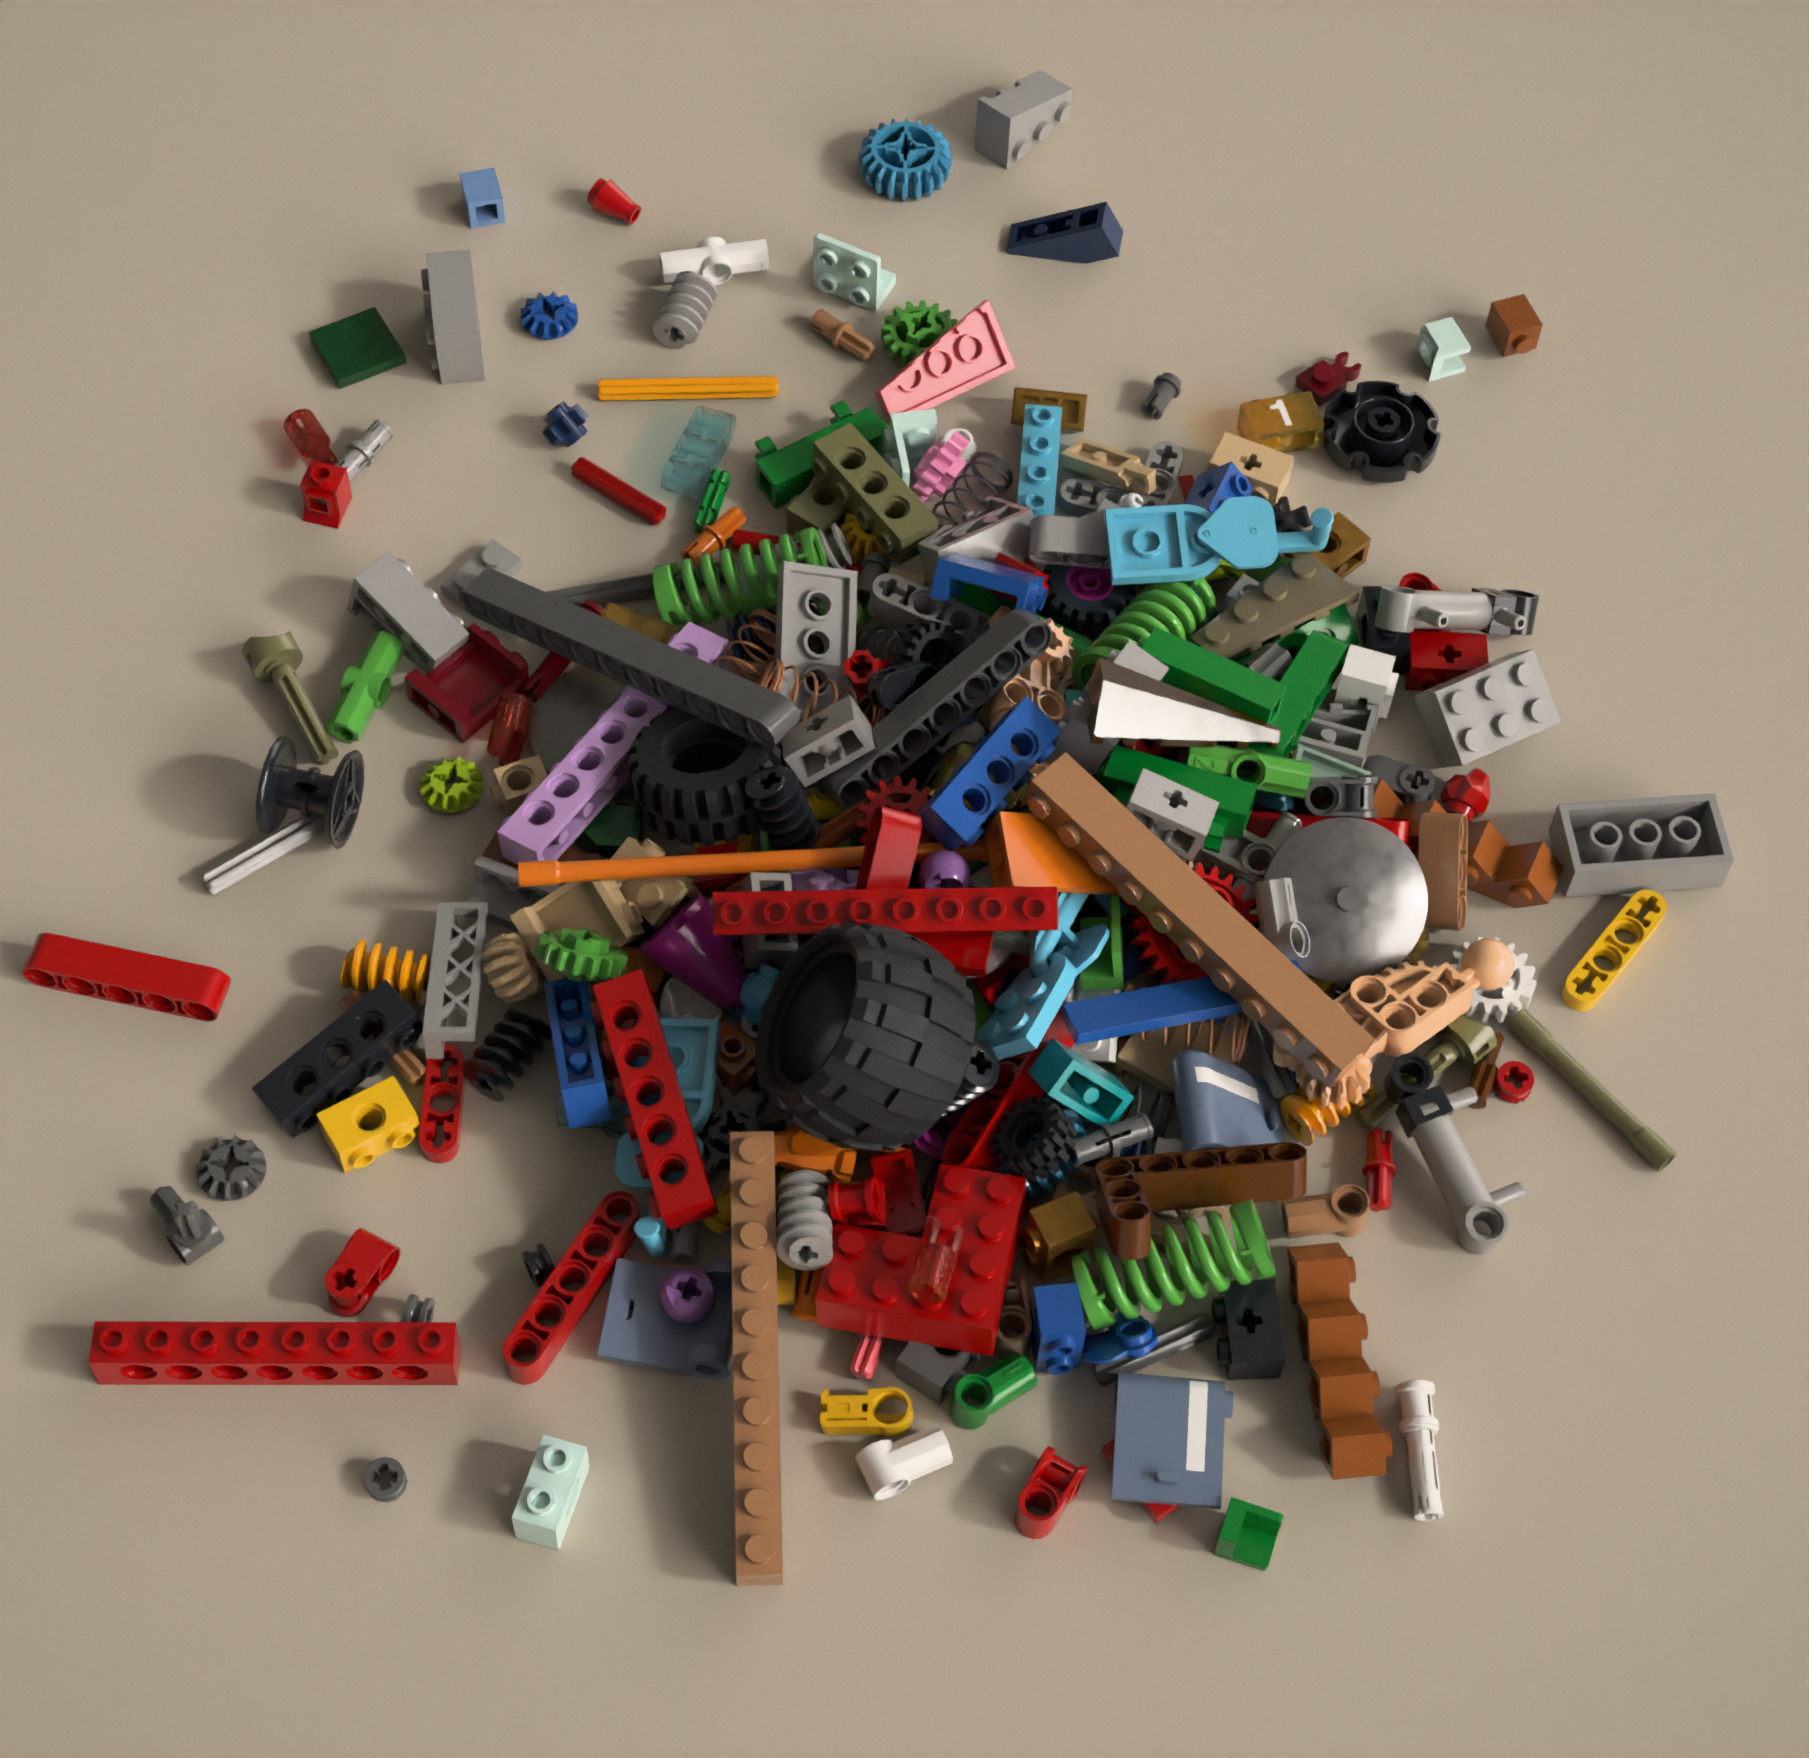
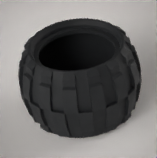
M847 922L840 926L832 924L815 934L795 952L779 974L768 996L758 1027L755 1049V1063L761 1092L764 1097L770 1099L771 1105L780 1111L786 1120L802 1132L841 1148L885 1151L896 1150L904 1143L910 1145L927 1132L942 1116L956 1095L967 1071L975 1038V1003L972 989L966 987L965 977L954 969L955 966L923 940L887 926L863 922L859 926Z

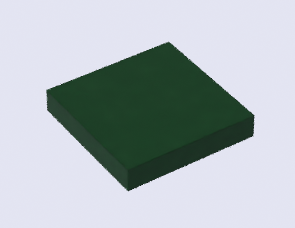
M375 307L308 332L312 345L339 389L406 363L405 353Z

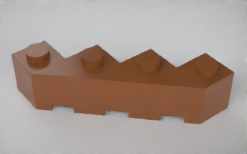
M1382 778L1378 779V783L1374 784L1373 808L1377 810V817L1411 820L1409 849L1418 861L1419 825L1422 814L1424 812L1446 813V811L1436 799L1403 804ZM1489 820L1468 823L1467 889L1514 908L1549 904L1564 866L1547 845L1540 841L1510 846Z
M1339 1242L1287 1247L1288 1287L1291 1303L1297 1304L1299 1312V1324L1296 1329L1302 1360L1308 1361L1310 1369L1308 1390L1314 1419H1319L1323 1432V1441L1319 1443L1322 1462L1333 1480L1386 1475V1458L1392 1457V1440L1389 1431L1382 1428L1374 1415V1398H1379L1380 1383L1377 1372L1371 1371L1362 1357L1361 1340L1367 1339L1368 1326L1365 1314L1360 1313L1350 1299V1283H1355L1356 1281L1354 1259L1352 1256L1348 1257Z

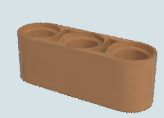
M1424 812L1421 816L1418 863L1425 878L1428 894V910L1423 929L1462 931L1464 928L1467 911L1468 820L1466 814Z

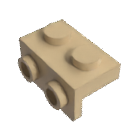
M628 836L611 859L662 857L666 853L648 838L642 842ZM692 876L620 880L621 887L619 890L626 901H631L638 908L641 915L652 926L658 928L663 925L685 896L694 899L699 894L690 884L693 880Z

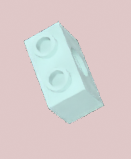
M543 1434L512 1515L516 1538L556 1550L560 1549L590 1468L586 1446Z

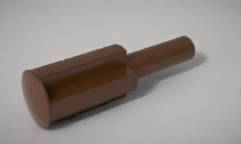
M1495 1033L1497 1046L1485 1055L1483 1060H1479L1474 1067L1467 1087L1474 1088L1478 1099L1477 1102L1468 1105L1471 1108L1483 1109L1486 1107V1100L1498 1071L1495 1062L1504 1041V1036L1501 1033Z

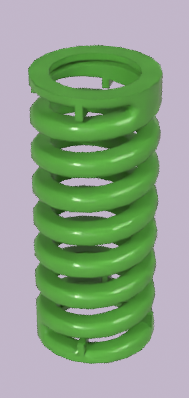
M810 527L794 532L796 543H801L803 551L802 554H798V559L800 561L805 560L806 564L828 567L825 551L816 529ZM782 534L779 537V546L783 561L798 563L791 536L789 534ZM767 538L759 542L760 555L767 575V592L760 581L753 548L747 543L742 544L739 548L742 568L748 583V597H746L741 588L738 568L732 551L728 548L721 550L720 563L728 587V602L721 592L714 558L709 553L703 554L700 557L701 572L709 594V607H707L702 598L700 581L694 562L690 558L683 559L680 569L684 587L690 601L689 613L684 607L688 606V601L681 598L676 575L680 573L678 562L655 566L653 569L654 592L659 612L668 631L671 633L678 632L683 629L682 625L685 626L689 621L696 625H699L701 620L707 624H712L718 621L720 614L726 619H732L738 615L740 610L749 615L751 611L758 609L759 605L767 610L775 608L777 606L778 563L772 542Z
M1201 578L1182 582L1148 583L1141 593L1112 621L1110 626L1099 635V638H1096L1089 648L1074 662L1072 678L1076 689L1079 691L1084 689L1092 676L1099 657L1106 660L1113 649L1120 653L1129 640L1136 645V641H1139L1141 638L1147 640L1155 627L1189 641L1190 636L1197 632L1213 615L1216 607L1215 596L1208 582ZM1193 588L1199 593L1201 598L1196 594L1194 590H1192Z
M1252 1199L1233 1204L1229 1208L1237 1253L1217 1211L1208 1212L1206 1216L1215 1262L1204 1241L1197 1221L1194 1218H1188L1184 1221V1228L1191 1256L1192 1270L1172 1225H1165L1161 1233L1166 1249L1170 1277L1151 1236V1252L1148 1256L1144 1257L1148 1285L1136 1260L1120 1259L1126 1293L1116 1275L1105 1246L1101 1245L1094 1249L1103 1291L1099 1293L1095 1287V1284L1100 1283L1099 1276L1092 1278L1087 1264L1092 1263L1089 1251L1072 1254L1071 1260L1075 1280L1078 1282L1080 1297L1093 1329L1097 1331L1113 1326L1118 1319L1119 1311L1126 1319L1137 1318L1141 1312V1303L1149 1312H1159L1163 1306V1295L1174 1306L1183 1304L1186 1297V1289L1194 1298H1204L1208 1292V1281L1216 1291H1227L1231 1283V1274L1239 1284H1250L1253 1279V1264L1259 1280L1276 1276L1269 1245Z

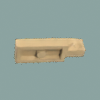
M1082 438L1059 454V466L1073 470L1077 474L1088 475L1102 480L1109 485H1117L1121 488L1129 486L1132 492L1137 494L1149 495L1157 489L1156 469L1141 464L1140 457L1085 438Z

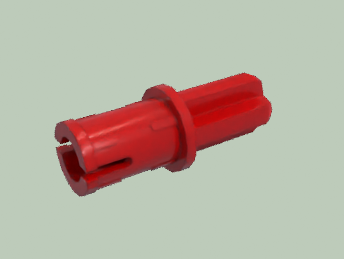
M1381 1128L1370 1130L1367 1133V1162L1362 1167V1173L1366 1177V1192L1370 1198L1369 1207L1373 1212L1390 1208L1392 1178L1397 1172L1396 1166L1392 1163L1394 1134L1387 1130L1385 1132V1140H1382L1383 1129Z

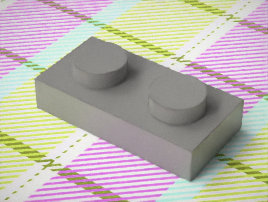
M493 539L440 585L442 595L465 610L458 598L459 592L486 568L494 569L512 577L522 568L521 558Z

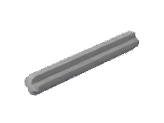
M313 814L311 817L302 816L203 873L202 881L211 894H217L325 831V816Z

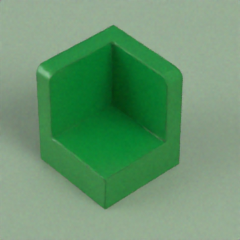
M1231 1497L1214 1555L1262 1571L1267 1570L1284 1515Z

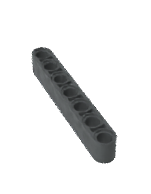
M1021 608L1014 609L1006 614L872 728L875 749L819 780L821 792L842 809L847 810L865 798L864 794L868 790L875 792L879 781L883 780L886 784L891 783L896 776L904 772L1045 652L1052 641L1051 627L1043 620Z

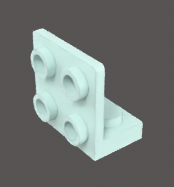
M817 233L813 238V287L876 312L896 284V274L881 268V258L879 256Z
M935 409L891 413L890 429H884L885 449L889 453H884L883 459L908 487L910 471H914L926 452L936 442L937 416Z

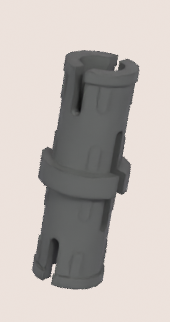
M1140 1113L1135 1117L1115 1124L1105 1122L1098 1125L1096 1131L1073 1139L1076 1143L1075 1149L1066 1151L1072 1157L1071 1165L1077 1167L1082 1163L1104 1155L1114 1157L1119 1155L1123 1148L1151 1139L1153 1137L1152 1124L1146 1114ZM1115 1135H1122V1137L1114 1139L1099 1146L1095 1145V1143L1113 1137Z

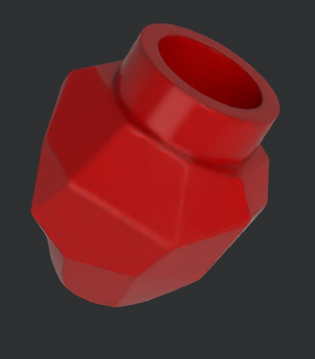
M1474 768L1467 775L1455 774L1445 783L1440 794L1441 801L1444 803L1443 809L1446 813L1466 814L1468 823H1471L1473 818L1482 816L1490 801L1489 777L1483 770Z

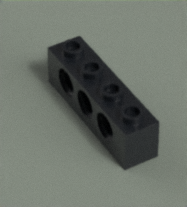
M385 979L253 1086L252 1090L294 1138L300 1132H306L317 1124V1113L349 1098L355 1087L366 1078L380 1073L386 1066L387 1061L401 1050L413 1046L422 1033L423 1023L416 1012ZM383 1029L377 1038L368 1039L373 1031ZM350 1056L344 1065L335 1067L336 1062L340 1058ZM316 1083L311 1092L301 1094L307 1085Z

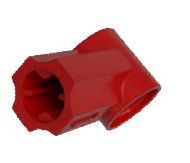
M854 650L853 655L849 659L844 660V675L855 687L857 701L861 697L868 695V683L873 674L880 669L890 667L889 665L891 664L887 660L874 658L868 650ZM865 698L860 704L869 705L871 701L869 698Z

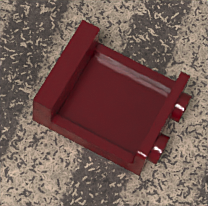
M475 623L467 628L469 632L468 641L426 676L415 668L404 677L408 700L462 744L521 696L520 688L529 679V666L524 657L516 651H509L500 643L494 633L489 630H482Z

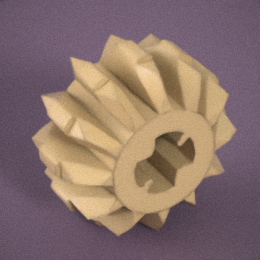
M519 931L501 934L484 944L481 956L485 964L483 971L487 974L488 984L493 986L496 996L501 997L505 1003L510 1004L525 1001L543 991L545 975Z

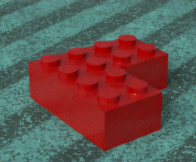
M940 1163L922 1238L835 1223L832 1234L833 1244L831 1245L833 1248V1258L823 1268L815 1298L818 1326L993 1356L1026 1209V1177Z

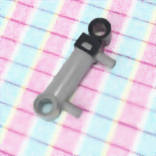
M1383 585L1381 586L1375 626L1395 632H1413V629L1479 630L1489 635H1531L1539 596L1530 592L1513 589L1498 591L1490 588H1472V592L1414 590L1401 586Z
M1402 1054L1396 1058L1385 1077V1093L1391 1101L1399 1105L1395 1114L1407 1138H1414L1457 1225L1456 1235L1458 1242L1463 1249L1472 1254H1487L1497 1246L1507 1232L1508 1220L1500 1207L1524 1198L1525 1189L1517 1181L1493 1192H1488L1451 1118L1455 1110L1477 1102L1478 1096L1474 1088L1467 1087L1450 1095H1446L1441 1084L1428 1089L1433 1081L1432 1065L1420 1054ZM1399 1074H1411L1417 1080L1418 1085H1406L1400 1079ZM1478 1220L1486 1223L1491 1230V1235L1483 1236L1477 1233L1474 1229L1473 1221Z

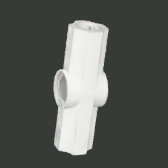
M709 237L700 241L696 248L659 253L663 283L674 282L677 274L683 271H690L708 278L714 285H720L729 281L732 274L770 269L766 239L726 244L722 238Z

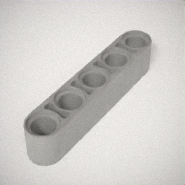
M1041 515L1030 520L1029 559L1036 563L1110 569L1105 520Z

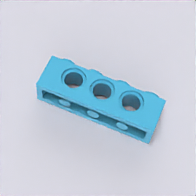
M1025 404L1017 504L1031 508L1034 517L1054 515L1062 415V407Z

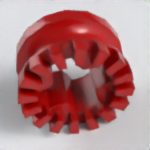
M1518 1061L1506 1062L1500 1066L1494 1080V1091L1497 1092L1496 1095L1498 1097H1502L1503 1101L1508 1100V1103L1515 1102L1517 1104L1520 1101L1523 1102L1528 1098L1534 1085V1074L1524 1063ZM1510 1074L1517 1081L1522 1082L1520 1088H1514L1512 1082H1506Z

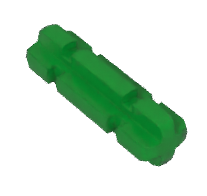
M716 468L710 472L707 480L709 483L706 484L698 504L699 510L695 512L692 520L694 531L702 532L701 529L704 525L715 523L714 519L717 518L725 497L723 493L727 491L730 484V474L726 470L721 471Z

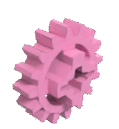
M957 431L953 433L944 445L937 440L911 474L917 480L911 490L924 504L933 493L941 498L967 464L960 457L970 441Z

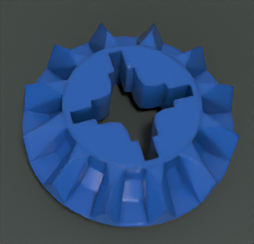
M555 291L550 296H544L539 292L536 299L527 298L525 307L520 309L523 328L530 335L540 339L563 337L569 334L578 322L576 303H571L568 295L558 297ZM550 310L551 313H555L554 321L547 314H544L543 311Z

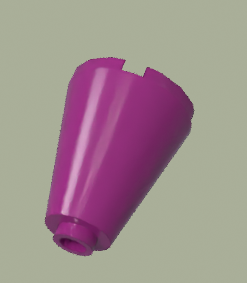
M702 894L698 895L675 913L661 930L658 929L640 947V950L648 959L721 1010L730 1006L735 1011L742 1005L739 998L741 988L749 974L728 936L713 935V909Z

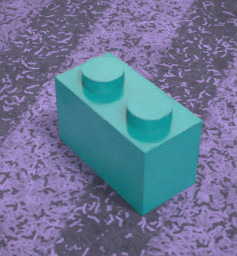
M1054 1038L1050 1040L1028 1070V1074L1047 1095L1097 1125L1105 1122L1115 1124L1134 1098L1113 1074Z

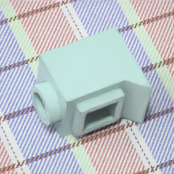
M1453 317L1426 323L1420 330L1421 336L1417 351L1426 366L1431 368L1429 382L1465 372L1466 366L1459 355L1469 353L1471 346Z

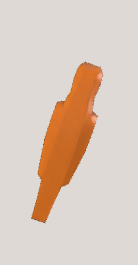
M797 1127L774 1133L775 1166L779 1165L791 1172L806 1169L817 1171L824 1176H829L832 1181H840L842 1184H850L856 1152L884 1155L905 1150L902 1147L896 1150L885 1151L841 1148L804 1133Z

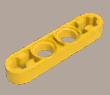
M1644 889L1636 892L1568 975L1562 989V998L1566 1005L1576 1011H1587L1596 1006L1659 927L1667 910V903L1664 897L1653 890ZM1646 906L1651 907L1653 911H1649L1642 922L1636 919L1640 909H1644ZM1620 929L1628 930L1635 936L1636 941L1630 944L1623 943L1616 938L1615 931ZM1598 956H1605L1613 962L1614 969L1609 971L1601 970L1594 964L1593 959ZM1587 977L1590 978L1592 983L1588 992H1584L1582 995L1578 994L1575 990L1583 986Z

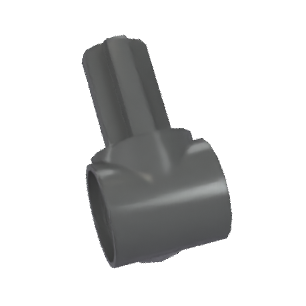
M171 1186L157 1188L150 1197V1203L168 1224L165 1236L169 1244L186 1266L225 1241L223 1234L211 1216L204 1209L199 1210L196 1202L193 1200L184 1203Z

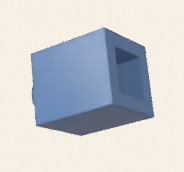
M488 168L459 173L463 202L470 227L477 228L505 223L503 197L495 169Z

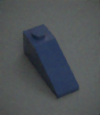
M1106 201L1011 224L1006 250L1012 255L1087 264L1118 257L1123 229Z

